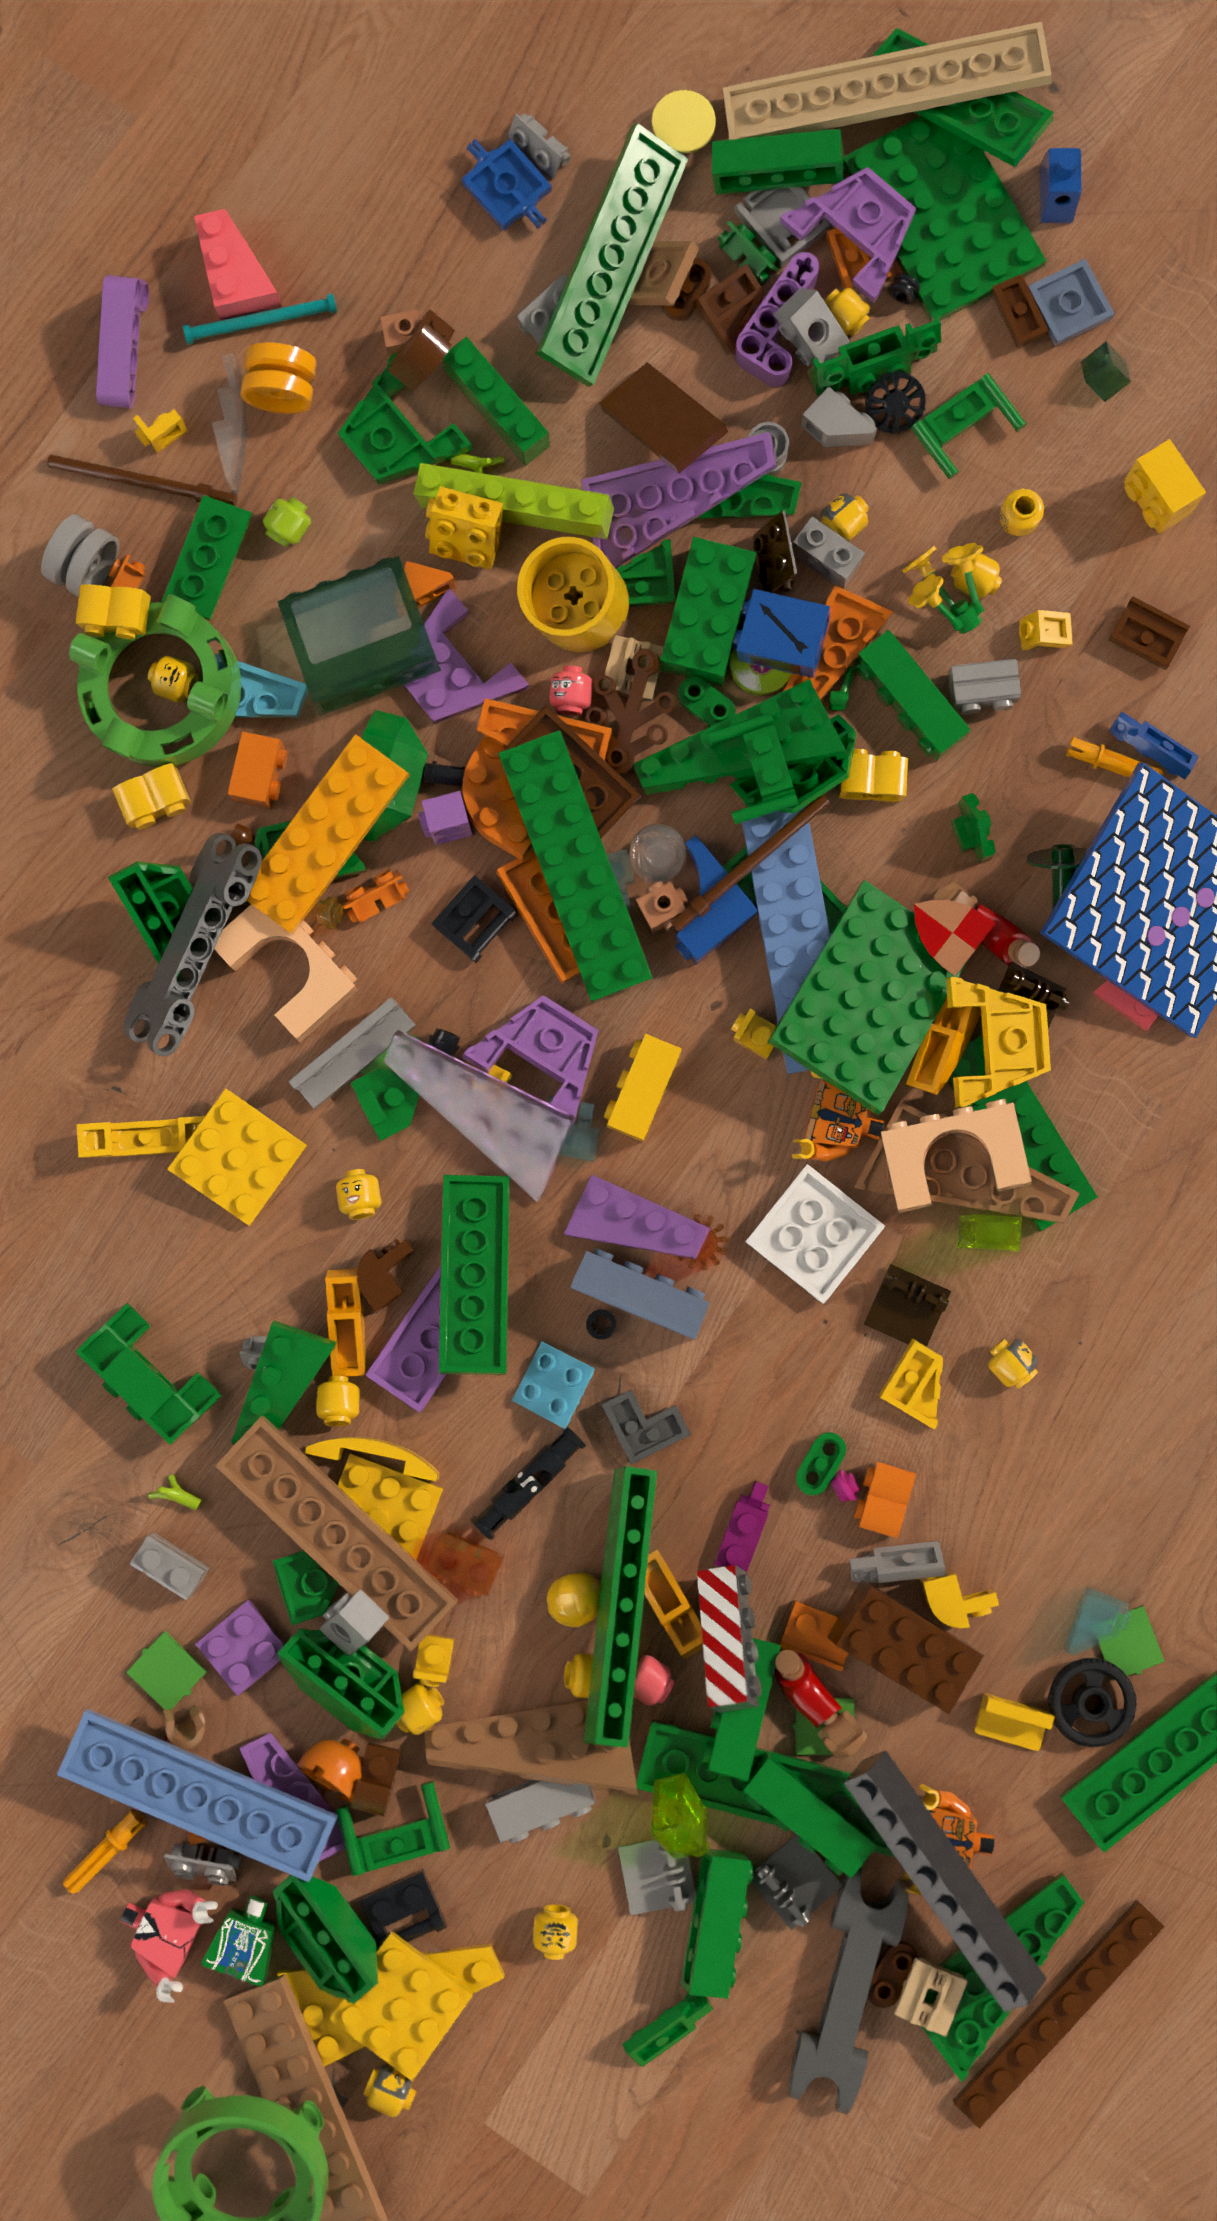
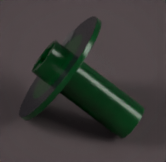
M1072 844L1053 845L1052 848L1038 850L1027 855V863L1030 865L1052 869V911L1075 873V868H1078L1088 849L1076 848Z

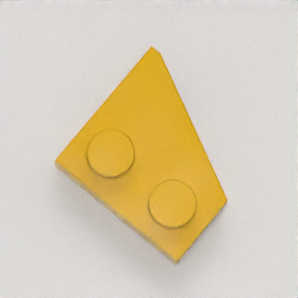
M912 1339L878 1396L935 1430L938 1423L936 1415L938 1399H940L941 1386L939 1381L942 1374L943 1357Z

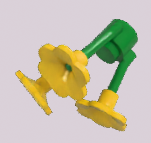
M973 542L964 546L953 547L948 553L942 555L943 562H948L949 565L959 564L960 572L965 575L972 601L971 603L966 599H962L955 603L942 585L944 582L943 578L933 573L935 569L929 562L930 556L937 549L934 545L902 569L903 573L918 569L925 578L924 581L915 585L908 603L917 609L922 608L926 603L932 608L936 607L949 620L955 631H959L960 634L967 633L982 622L979 614L984 611V608L979 601L971 573L973 570L971 560L983 552V547ZM942 598H943V600L946 602V604L948 605V607L950 608L949 610H948V608L941 602V601H942Z

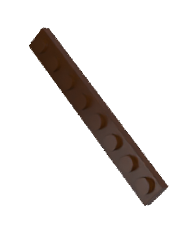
M1136 1900L953 2099L954 2105L980 2129L1165 1926Z

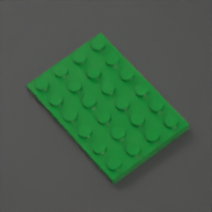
M920 116L843 156V167L849 177L868 167L916 208L914 217L895 259L903 273L911 276L920 284L921 288L916 296L931 322L932 314L937 313L939 320L942 321L991 295L993 286L1020 274L1025 277L1045 266L1047 260L984 150Z
M864 880L853 894L767 1042L878 1115L883 1112L931 1027V1023H933L947 998L946 978L959 977L965 964L956 976L944 969L929 955L921 942L915 925L914 913Z

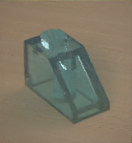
M1086 1586L1064 1650L1069 1654L1075 1655L1118 1636L1120 1629L1125 1630L1130 1621L1131 1611L1127 1610L1129 1603Z

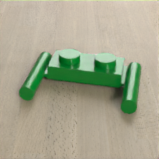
M986 373L977 382H974L924 419L916 422L911 427V430L950 480L959 473V470L942 449L946 444L991 414L996 407L999 408L1016 432L1022 430L1027 423L991 375Z
M771 712L708 732L711 745L743 735L763 800L761 803L731 812L735 825L799 805Z
M433 1781L420 1785L429 1818L424 1817L364 1834L360 1838H356L348 1805L335 1809L352 1876H358L365 1872L451 1848Z

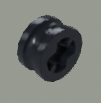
M897 273L893 279L894 283L890 284L888 292L895 300L904 304H912L915 300L914 294L919 293L921 286L911 276Z
M599 1309L589 1315L586 1321V1328L593 1338L603 1340L609 1338L614 1333L616 1321L609 1311ZM598 1315H604V1320L608 1318L611 1326L606 1327L604 1334H598V1329L594 1331L591 1323L597 1321Z

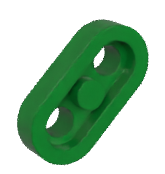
M689 677L681 682L678 688V701L680 705L707 727H711L736 715L733 702L705 680L699 677ZM691 688H697L700 691V695L691 697L688 691ZM720 707L725 710L726 714L718 717L713 711Z
M824 1432L813 1441L795 1475L797 1486L805 1494H821L830 1484L846 1455V1444L839 1435L833 1432ZM825 1443H833L835 1450L831 1455L823 1453L822 1448ZM811 1471L818 1474V1480L814 1484H809L806 1481V1475Z

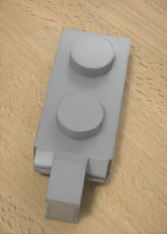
M938 1541L873 1548V1553L866 1554L862 1558L849 1560L852 1582H860L863 1579L866 1582L870 1581V1583H884L945 1576V1564L940 1542Z

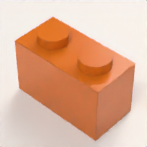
M242 731L227 793L232 801L271 809L272 800L277 801L280 793L281 783L277 781L279 770L285 769L288 758V751L284 750L285 746L280 739Z

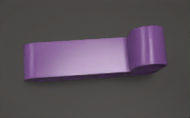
M808 252L798 253L792 258L742 330L736 342L735 360L737 364L771 387L785 385L789 380L792 367L790 353L776 343L782 333L779 330L780 323L774 314L786 303L778 297L781 295L792 297L800 288L814 289L818 277L819 262L813 254ZM798 273H799V274H802V273H803V275L801 276V278H800V280H799V284H798V283H797ZM769 320L772 321L775 324V326L772 328H765L760 323L762 321ZM746 346H753L758 351L754 354H747L742 349ZM778 363L785 369L776 372L771 370L769 366Z
M105 275L102 289L96 388L98 405L131 409L134 405L140 311L145 312L147 310L149 301L148 283L142 279Z

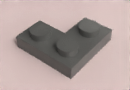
M632 1389L602 1404L631 1465L691 1435L677 1405L646 1419Z

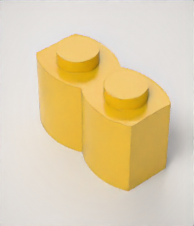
M92 584L80 585L75 624L84 629L85 634L95 637H104L105 632H115V636L123 639H135V635H146L151 596L144 590L137 588L108 587Z
M854 749L849 778L839 784L838 798L903 802L907 792L908 758L901 757L897 751H883L881 755L874 756L869 755L867 750Z
M173 763L155 768L142 776L132 778L112 788L126 824L131 828L137 827L138 830L153 826L156 823L155 819L167 814V817L180 815L185 812V807L191 804L178 769Z

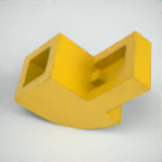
M953 1571L945 1572V1576L919 1579L928 1608L941 1622L948 1626L970 1628L967 1614L972 1613V1617H980L992 1613V1607L999 1606L996 1592L992 1589L962 1596L957 1576Z

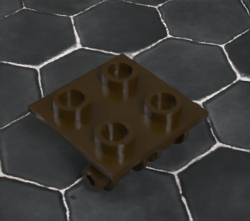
M783 510L754 534L753 547L758 555L760 582L764 586V591L773 593L778 588H780V592L793 590L792 584L795 583L794 576L797 574L786 512Z
M1010 962L998 991L1046 1004L1049 1029L1056 1011L1059 1009L1065 1010L1069 1005V999L1066 998L1065 994L1066 988L1014 962Z
M890 1264L864 1325L908 1345L914 1339L927 1347L941 1313L947 1308L951 1291Z

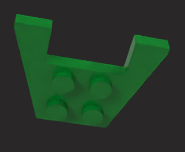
M396 353L390 356L387 361L388 365L381 375L378 374L372 382V388L363 401H359L338 431L341 441L378 485L418 471L420 463L435 465L468 453L473 449L470 441L455 423H452L432 440L426 442L392 402L390 397L406 386L388 371Z

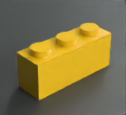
M646 1033L642 1041L636 1039L629 1055L630 1058L634 1059L630 1071L623 1069L616 1086L622 1089L617 1101L610 1100L604 1114V1118L609 1120L607 1128L644 1142L680 1057L682 1048Z

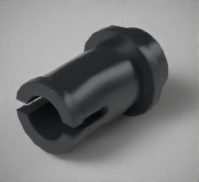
M437 761L426 763L424 782L430 783V786L433 787L434 784L462 787L465 767L439 765Z

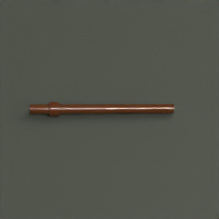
M52 454L48 457V467L190 497L194 498L197 503H200L202 496L205 495L233 506L237 504V494L215 490L212 485L199 483L196 486Z
M821 795L812 801L702 896L698 894L689 902L690 906L670 922L673 927L680 932L698 916L702 918L707 914L714 902L830 804L829 800L824 795Z

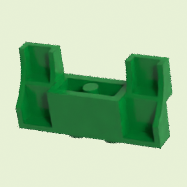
M937 313L932 314V322L912 328L910 323L905 324V336L900 325H896L838 347L839 356L822 363H819L818 358L812 359L813 369L809 370V377L816 396L821 395L828 387L837 391L846 385L851 395L867 392L874 381L886 373L893 371L912 373L911 361L924 359L937 352V344L941 343V322Z
M126 1303L75 1352L105 1381L102 1386L109 1394L115 1398L120 1396L129 1404L126 1410L138 1421L144 1419L169 1445H173L223 1395L199 1372L180 1390L173 1385L134 1346L152 1326L129 1303Z

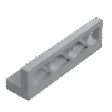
M389 998L288 1082L295 1090L300 1091L313 1109H317L417 1026L397 1001Z

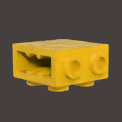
M440 486L436 498H430L426 510V517L430 518L425 532V539L430 540L429 553L438 555L441 558H449L474 567L491 570L500 547L503 503Z

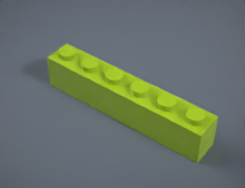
M420 463L413 493L421 508L427 509L430 498H436L441 486L503 503L502 522L601 539L608 538L614 512L609 494Z

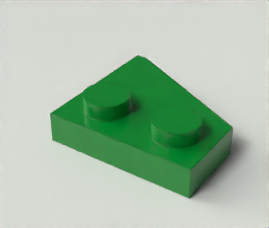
M665 539L659 546L645 554L643 552L633 558L627 565H621L616 568L626 584L629 607L675 604L671 539Z

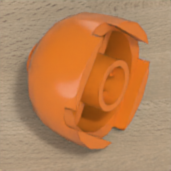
M343 1738L341 1742L333 1739L318 1741L304 1753L297 1766L301 1767V1771L327 1792L329 1790L333 1792L341 1791L337 1798L352 1804L357 1780L361 1778L363 1760L357 1755L360 1748L346 1738Z

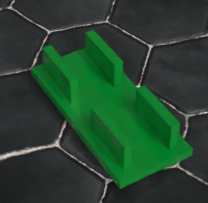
M203 495L161 602L165 603L169 594L174 595L196 607L195 611L200 616L211 621L252 517V512Z

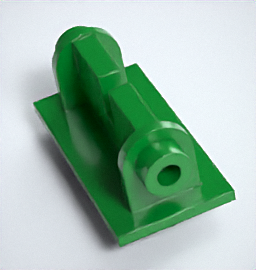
M728 221L727 224L732 230L730 232L725 230L719 235L717 239L720 242L719 247L736 263L745 254L747 258L739 267L741 268L747 264L759 284H765L770 278L768 274L770 269L776 272L780 271L774 264L777 258L764 245L760 249L752 241L755 235L742 222L737 226Z

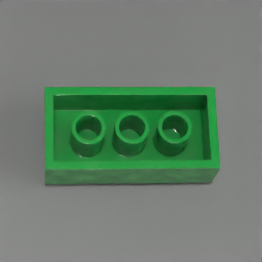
M693 536L660 660V671L687 678L699 677L707 683L723 686L757 552Z

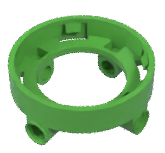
M169 594L165 603H150L146 635L169 634L186 641L198 655L203 671V682L198 681L195 683L188 696L187 706L191 712L183 720L166 729L154 731L141 730L124 722L115 712L109 698L108 680L115 659L127 645L146 635H135V639H123L115 636V632H105L104 637H91L79 633L75 636L70 646L69 658L80 666L77 679V693L81 712L86 723L97 738L102 741L101 746L140 765L160 767L173 763L177 766L202 756L225 735L238 710L241 696V675L237 658L222 634L205 618L200 616L195 611L196 607L191 603ZM215 640L223 647V650H218L223 666L226 667L222 670H219L216 656L208 644ZM192 734L194 743L174 749V753L167 755L164 753L162 746L177 743Z
M204 2085L199 2086L186 2097L181 2105L182 2113L180 2119L170 2130L154 2171L153 2200L161 2221H319L327 2192L329 2172L326 2155L318 2139L320 2130L324 2126V2120L319 2108L312 2101L307 2100L291 2111L278 2103L254 2096L231 2095L215 2098ZM228 2129H250L268 2135L277 2141L289 2154L296 2172L295 2188H286L276 2197L268 2215L255 2218H240L225 2214L213 2207L216 2200V2191L211 2180L201 2173L192 2178V2157L203 2141L218 2132ZM172 2150L178 2151L174 2164V2176H169L170 2163L165 2164ZM314 2181L313 2196H309L311 2192L312 2182Z

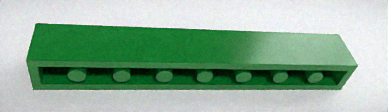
M623 1466L614 1469L584 1743L628 1748L657 1479L656 1470Z

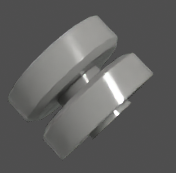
M72 514L58 526L49 540L41 562V574L44 578L58 586L66 584L67 590L79 597L80 585L92 584L103 586L109 577L108 572L118 557L120 541L117 536L104 529L95 530L92 522L82 516Z

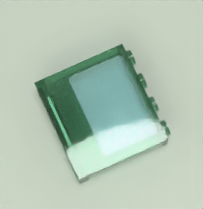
M399 556L381 559L376 565L365 569L352 570L344 577L333 581H322L312 589L304 592L290 593L285 599L277 601L311 701L319 716L441 671Z

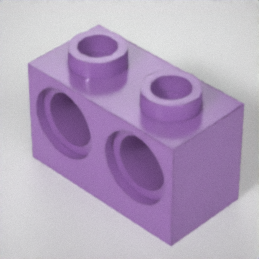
M460 791L422 801L424 811L418 812L422 830L426 838L432 837L435 846L473 836Z

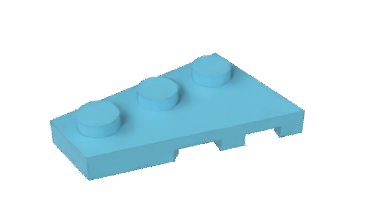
M216 654L219 670L226 668L223 666L220 655ZM237 661L241 675V696L235 717H299L309 690L307 684Z

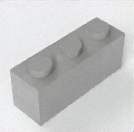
M529 1780L488 1797L486 1807L500 1842L509 1840L512 1844L529 1836L528 1831L541 1827V1830L544 1831L560 1824L559 1818L572 1814L573 1818L590 1812L592 1810L591 1805L596 1802V1796L591 1785L574 1783L572 1786Z

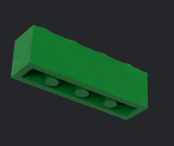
M841 129L712 141V178L715 193L727 194L840 183L843 181Z
M467 336L448 350L442 359L444 371L525 466L550 447L549 432Z
M889 629L858 653L855 662L857 663L856 670L866 682L871 680L878 689L876 694L881 702L887 707L890 705L898 714L897 720L907 732L911 730L919 739L917 744L926 756L930 757L932 755L938 761L967 738L971 731L969 726Z
M752 1638V1641L755 1642L758 1650V1661L754 1662L755 1675L758 1676L761 1684V1696L758 1697V1707L727 1712H717L714 1710L710 1728L716 1729L713 1742H706L702 1762L707 1763L706 1771L741 1781H748L775 1672V1660L781 1645Z
M768 1752L752 1770L748 1781L742 1783L743 1791L746 1793L744 1799L759 1811L762 1807L773 1814L771 1821L784 1832H787L789 1829L800 1836L797 1840L798 1843L811 1854H814L816 1850L827 1858L824 1862L825 1865L839 1876L844 1872L852 1879L877 1846L873 1837Z
M703 1848L680 1982V1985L689 1995L729 1999L730 1988H733L735 1985L736 1953L740 1952L742 1945L740 1933L741 1920L745 1919L748 1908L747 1899L745 1898L747 1885H750L753 1879L751 1860L741 1852Z

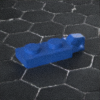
M1124 712L1118 715L1109 729V732L1119 741L1130 743L1141 755L1151 757L1163 765L1167 772L1172 775H1178L1184 780L1198 760L1197 754L1146 721L1143 724L1139 723Z

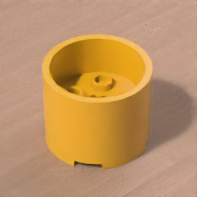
M559 537L549 540L532 551L521 567L517 581V596L520 607L526 618L551 643L561 649L579 653L599 649L609 643L608 640L616 634L622 623L625 622L629 608L626 584L606 555L591 542L577 537ZM579 593L582 598H579L578 604L574 605L571 601L576 600V594Z

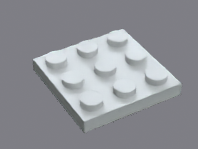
M807 1164L745 1242L819 1302L824 1304L884 1229L885 1225Z

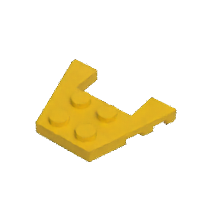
M946 978L948 1008L981 1007L986 1073L985 1076L953 1078L955 1108L966 1107L973 1102L992 1096L999 1091L1051 1070L1046 1004L1011 993L999 992L985 985L963 981L962 978Z

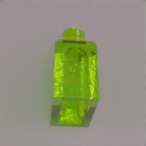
M981 1214L959 1216L957 1249L1021 1253L1022 1217Z
M682 1773L654 1781L651 1835L673 1858L679 1859L691 1855L700 1857L704 1855L709 1849V1842L707 1841L708 1815L687 1775Z

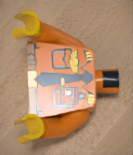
M811 1071L812 1077L822 1079ZM820 1080L817 1084L804 1138L793 1140V1143L800 1144L801 1153L792 1154V1158L828 1162L847 1156L851 1149L858 1147L861 1136L879 1140L884 1121L866 1117L868 1110L866 1107L827 1081Z
M920 1784L919 1789L926 1792L925 1797L920 1799L969 1869L972 1867L973 1853L992 1855L994 1835L976 1832L977 1820L971 1814L970 1807L953 1792L931 1789L924 1784ZM905 1873V1877L910 1878L909 1875ZM914 1883L912 1887L905 1888L906 1892L922 1895Z

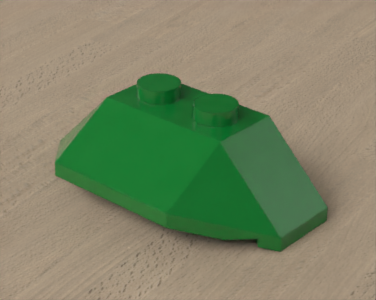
M378 710L374 711L361 739L408 772L410 776L363 838V840L375 842L382 835L412 817L428 759L426 749L406 717Z
M839 714L830 720L849 758L837 760L836 756L819 759V763L807 765L806 762L788 765L799 805L780 810L781 812L794 814L849 778L856 732ZM755 775L741 777L730 784L733 792L746 806L763 802Z
M137 861L107 877L159 964L193 888L180 866Z
M299 1629L277 1654L299 1689L354 1732L383 1740L405 1713L398 1672L365 1645L347 1657L321 1630Z
M289 1875L273 1890L280 1934L320 1990L346 1999V2002L354 2005L378 1984L376 1942L336 1886L313 1876L310 1882Z

